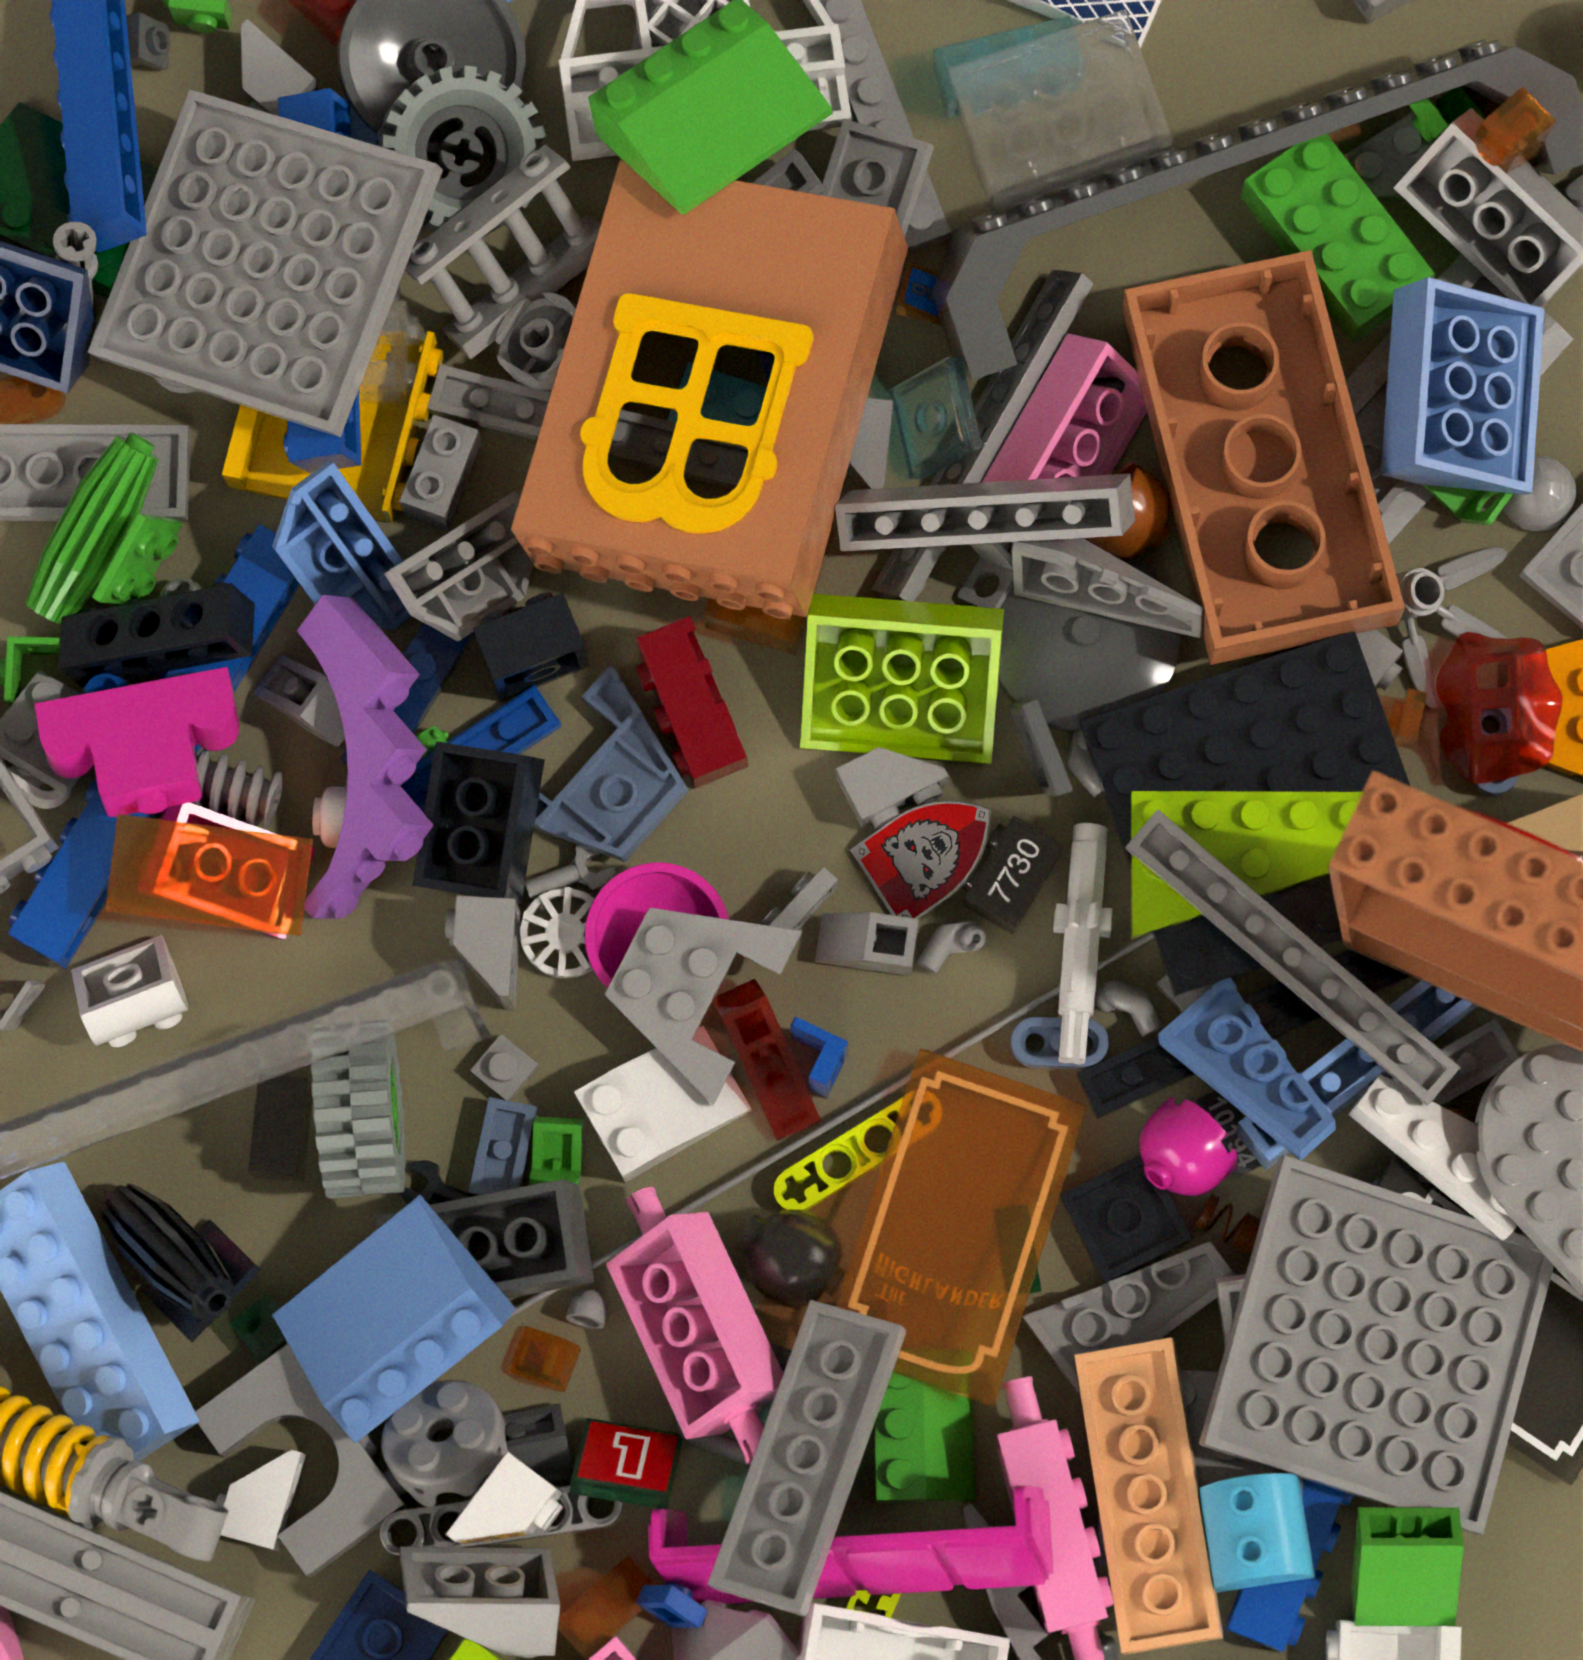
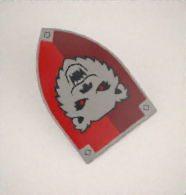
M959 801L933 802L920 805L895 817L850 849L891 915L920 919L957 892L976 869L988 840L991 809Z

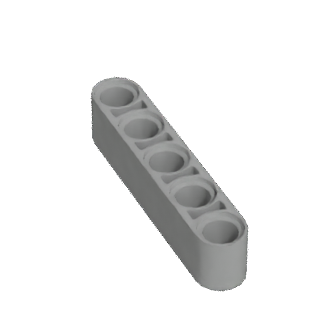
M591 1482L558 1487L556 1489L562 1493L559 1500H561L565 1507V1517L558 1525L549 1526L546 1531L537 1527L533 1534L472 1544L448 1541L442 1536L440 1530L441 1522L448 1514H462L471 1500L435 1505L433 1507L401 1510L390 1514L384 1519L380 1527V1539L388 1552L400 1557L401 1548H398L393 1543L391 1534L394 1526L403 1520L412 1521L417 1529V1538L410 1547L476 1548L605 1529L614 1526L621 1519L624 1512V1501L619 1491L606 1482ZM599 1491L610 1493L615 1501V1508L612 1514L604 1519L593 1518L587 1509L590 1497Z

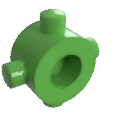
M433 726L416 736L427 749L423 754V758L434 751L436 741L447 743L449 738L447 731H441L437 726Z

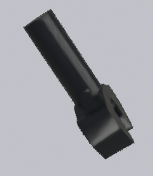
M428 1160L408 1163V1168L418 1175L425 1176L428 1184L425 1190L421 1192H415L410 1188L404 1187V1192L400 1193V1195L407 1204L418 1195H421L428 1204L436 1201L442 1203L473 1197L469 1193L444 1184L439 1175L441 1169L438 1164Z

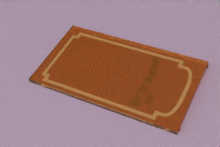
M919 1049L836 1304L838 1308L904 1327L907 1332L893 1369L894 1373L982 1402L984 1405H995L1087 1105L947 1058L930 1050Z

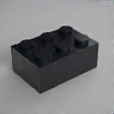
M436 741L424 814L434 826L423 839V845L417 854L412 886L477 897L515 899L518 903H522L545 760L526 755Z

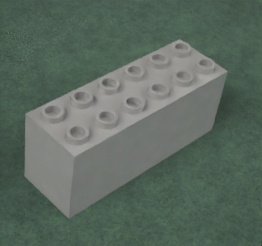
M0 1489V1606L125 1660H230L255 1603V1598L93 1528L85 1529L80 1527L77 1522Z

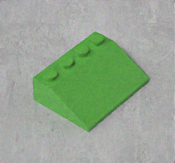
M743 0L731 1L588 97L596 135L682 216L833 114L832 107L768 22Z

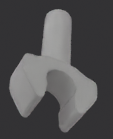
M576 845V856L570 865L526 880L525 886L530 899L538 897L547 891L562 888L576 882L586 885L592 893L600 891L616 875L615 869L608 868L598 873H591L586 868L587 862L603 854L584 846Z

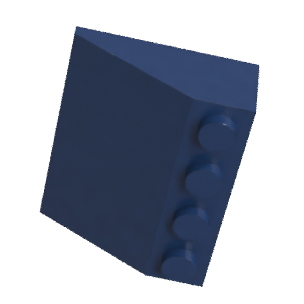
M0 241V371L68 393L87 369L90 360V354L87 352L93 338L94 322L88 270Z

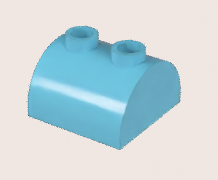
M1271 1473L1243 1476L1214 1482L1198 1490L1213 1588L1216 1593L1315 1577L1300 1480L1297 1475Z

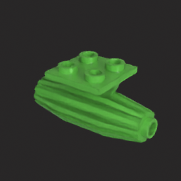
M129 432L127 438L116 436L82 478L43 548L25 600V604L34 612L60 625L62 624V617L77 614L92 594V598L99 602L124 604V602L132 599L145 600L150 595L156 583L154 575L162 560L169 558L176 549L179 541L177 533L183 524L174 518L140 514L159 458L152 454L155 446L151 442Z

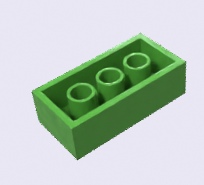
M1327 134L1293 145L1245 179L1240 198L1282 253L1290 255L1309 250L1312 251L1326 309L1352 344L1392 317L1394 289L1427 277L1434 278L1435 273Z

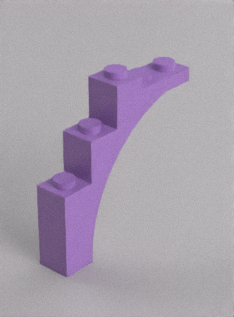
M322 595L297 632L317 657L336 697L343 723L347 750V797L343 823L330 866L302 906L312 918L343 919L357 907L359 903L358 898L369 883L383 872L385 862L408 861L409 858L419 852L423 845V839L434 825L400 786L413 775L417 762L427 749L393 711L405 701L409 694V688L420 674L354 598Z

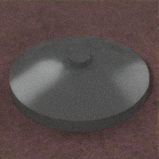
M356 0L349 10L340 32L337 63L341 85L350 106L358 118L372 132L377 134L384 121L382 119L388 109L405 89H408L426 74L428 77L434 75L441 68L451 66L452 71H460L463 66L477 67L476 73L486 75L491 70L502 75L499 82L507 88L514 83L522 89L526 69V53L519 23L505 0ZM447 124L433 130L427 143V154H438L441 150L453 152L463 149L464 147L457 145L452 151L438 148L439 144L448 135L458 131L457 127L454 124ZM474 132L479 141L483 139L479 133Z
M1136 558L1120 559L1162 583L1147 566ZM1014 586L1000 607L1004 609L999 684L1013 703L1022 699H1038L1049 728L1074 733L1076 730H1080L1079 722L1081 720L1162 694L1171 680L1179 655V633L1014 595Z

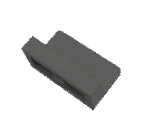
M560 1403L503 1415L507 1424L505 1426V1440L508 1452L550 1484L569 1481L575 1478V1470ZM492 1472L489 1473L486 1477H484V1479L478 1486L477 1492L480 1490V1488L483 1486V1484L486 1482V1480L489 1478Z

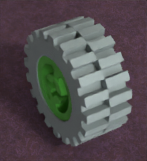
M380 1020L315 1026L311 1044L313 1056L311 1058V1071L313 1075L312 1096L314 1098L313 1116L314 1123L316 1124L320 1172H322V1184L326 1197L330 1199L403 1193L406 1179L404 1108H402L399 1058H397V1045L391 1021Z

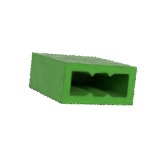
M1358 1507L1351 1581L1355 1626H1455L1464 1551L1459 1507Z

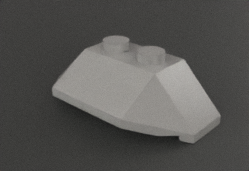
M516 491L384 573L411 616L458 642L474 632L473 628L481 625L480 620L486 615L499 610H507L525 598L533 563L511 530L520 501Z

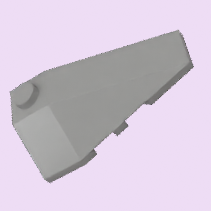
M1083 538L1014 542L1012 547L1014 595L1201 638L1203 631L1202 606Z

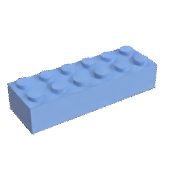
M65 1161L28 1170L1 1189L0 1290L65 1416L70 1417L75 1426L83 1424L91 1427L97 1437L108 1435L125 1440V1443L132 1447L133 1461H141L199 1423L198 1416Z

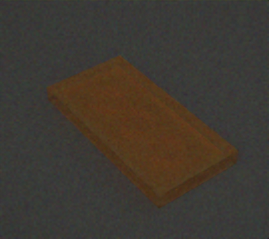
M117 814L105 912L301 936L313 839Z

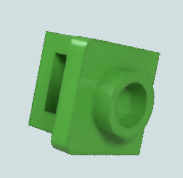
M163 0V5L169 8L175 24L188 25L190 29L201 33H214L216 29L230 30L232 10L228 0Z
M1461 86L1449 90L1437 101L1429 97L1409 104L1417 115L1412 121L1413 125L1429 143L1434 139L1437 140L1454 120L1470 108L1486 121L1485 115Z
M535 1116L533 1122L532 1169L529 1177V1186L561 1179L579 1185L582 1175L584 1119Z

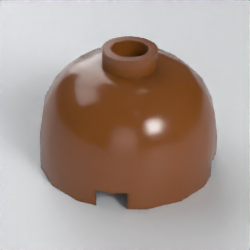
M1133 461L1125 464L1115 474H1130L1135 522L1123 536L1084 538L1116 558L1123 560L1139 556L1149 547L1157 549L1165 541L1171 529V525L1166 523L1170 513V503L1165 487L1153 474Z

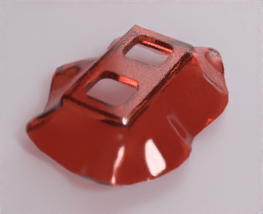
M1475 632L1461 634L1454 643L1448 658L1440 668L1436 678V691L1448 715L1439 738L1441 750L1445 757L1465 780L1473 784L1505 780L1534 772L1549 763L1554 753V738L1562 708L1563 696L1549 669L1544 645L1539 640L1526 637L1506 639L1490 638ZM1496 662L1508 664L1509 682L1506 686L1490 689L1478 687L1477 669L1480 665ZM1509 708L1511 710L1512 729L1508 733L1484 735L1481 733L1480 715L1484 710Z

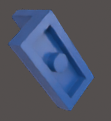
M795 1016L790 1025L791 1038L820 1052L809 1075V1090L827 1099L848 1056V1041Z

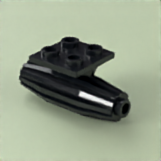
M127 1183V1186H117L113 1192L110 1191L106 1195V1200L102 1201L101 1208L103 1210L100 1212L101 1218L122 1256L149 1283L142 1292L192 1343L212 1324L215 1318L220 1317V1314L229 1309L230 1303L233 1302L237 1294L261 1270L212 1220L209 1219L196 1231L171 1205L134 1184Z

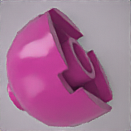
M1169 1097L1152 1114L1141 1131L1139 1147L1145 1166V1175L1155 1187L1161 1190L1167 1189L1184 1196H1197L1208 1193L1219 1186L1238 1167L1236 1150L1233 1148L1227 1153L1225 1146L1221 1142L1227 1134L1208 1112L1186 1099L1180 1105L1174 1104L1175 1097Z

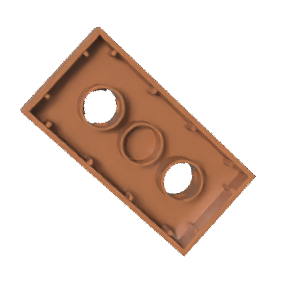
M1312 251L1294 253L1125 289L1122 314L1169 495L1194 601L1203 607L1202 633L1210 665L1307 645L1352 631L1358 634L1398 625L1405 606ZM1226 347H1245L1252 355L1264 360L1269 372L1266 373L1264 381L1254 388L1246 390L1231 389L1218 382L1210 372L1208 364H1210L1213 354ZM1274 523L1291 524L1296 530L1308 535L1311 539L1314 550L1310 560L1306 565L1292 570L1277 569L1268 565L1257 554L1253 544L1259 531L1265 526Z

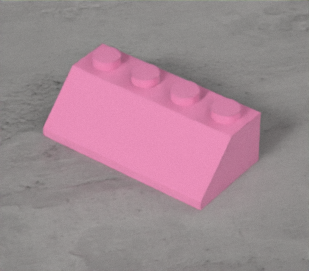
M1067 333L982 482L1111 475L1147 413L1137 371L1108 342ZM1114 377L1124 382L1125 389L1120 393L1116 389L1092 384L1094 378Z

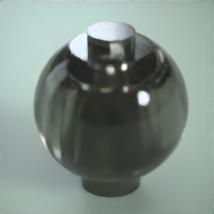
M782 1210L767 1219L753 1214L735 1249L746 1254V1271L754 1288L768 1301L783 1307L800 1308L808 1306L810 1300L818 1302L823 1292L833 1296L846 1272L845 1269L838 1266L843 1257V1250L837 1233L823 1218L806 1210Z

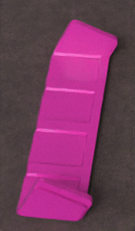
M1019 1485L1014 1488L1016 1526L834 1537L812 1599L855 1596L856 1591L867 1590L871 1595L950 1591L953 1590V1585H965L968 1589L1044 1585L1046 1583L1045 1580H1049V1574H1053L1049 1501L1044 1500L1042 1488ZM670 1509L652 1510L651 1522L648 1524L649 1558L665 1583L675 1582L688 1588L693 1593L692 1599L698 1604H702L707 1599L726 1604L756 1602L714 1589L708 1584L722 1544L688 1546L685 1512Z

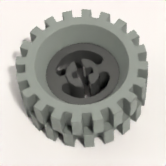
M451 66L438 69L434 75L428 77L426 74L417 79L408 89H405L382 119L384 122L377 132L376 145L428 161L426 150L429 137L433 130L439 126L454 124L458 131L448 135L439 144L438 148L452 151L457 145L464 147L463 155L465 157L477 160L483 155V147L474 132L479 133L488 144L491 155L488 174L482 183L471 187L462 186L460 179L470 175L480 163L465 160L458 166L454 164L455 156L443 150L435 156V163L443 169V179H439L421 229L425 227L435 232L520 165V162L527 154L541 148V142L546 138L544 125L536 126L533 119L538 113L532 101L525 106L518 96L523 91L517 85L512 83L507 88L501 84L499 80L502 75L491 70L486 75L477 74V67L463 66L460 71H452ZM532 198L519 208L520 211L527 207ZM503 220L500 224H498L486 235L493 233L501 226L506 225L505 221Z

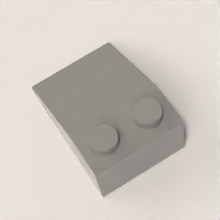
M401 1547L400 1559L407 1612L503 1655H517L522 1658L555 1656L560 1601L550 1549Z

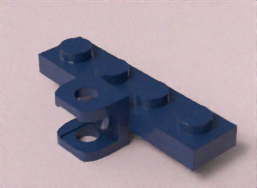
M423 622L403 654L420 675L409 688V694L405 701L393 711L413 734L416 733L475 636L474 632L457 642ZM346 749L340 757L341 762L347 765Z

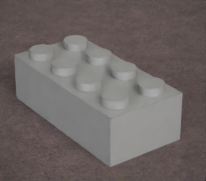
M1472 108L1447 127L1394 187L1411 206L1508 299L1543 308L1583 267V214Z

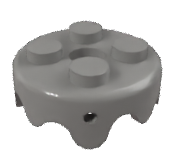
M462 1380L436 1381L428 1385L387 1418L382 1432L381 1448L384 1460L395 1481L403 1486L420 1504L433 1507L436 1505L438 1495L441 1493L453 1492L462 1496L472 1495L478 1489L484 1477L495 1470L508 1452L505 1440V1426L507 1424L491 1395L478 1385ZM440 1429H454L448 1439L442 1442L431 1441L433 1435Z

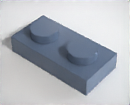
M489 1097L468 1192L470 1195L478 1196L520 1188L522 1186L533 1134V1122L538 1111L537 1106Z

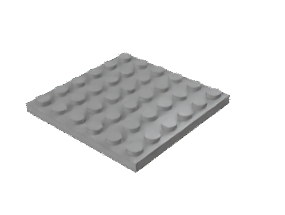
M189 90L144 205L147 235L130 241L87 353L95 358L341 437L443 169L433 162Z
M1285 1155L1278 1157L1199 1445L1284 1473L1295 1474L1299 1478L1389 1507H1459L1462 1530L1475 1535H1483L1554 1265L1527 1236L1512 1232L1502 1241L1477 1219Z

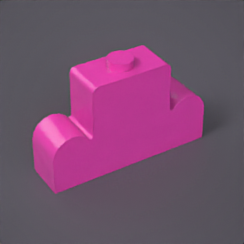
M228 667L34 703L40 741L51 770L63 778H77L86 774L94 765L98 791L105 812L109 817L138 812L156 814L164 811L169 806L200 800L202 790L194 747L200 745L201 748L209 751H220L228 748L236 741L240 728Z

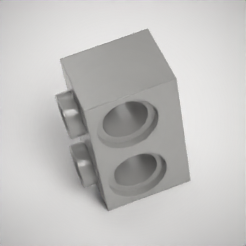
M433 415L400 499V504L406 517L450 531L483 446L477 429Z

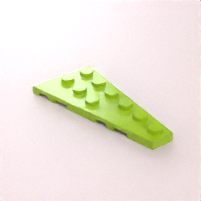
M1132 791L1131 840L1157 810H1160L1261 897L1292 887L1295 884L1330 874L1328 866L1363 792ZM1131 854L1132 939L1202 915Z

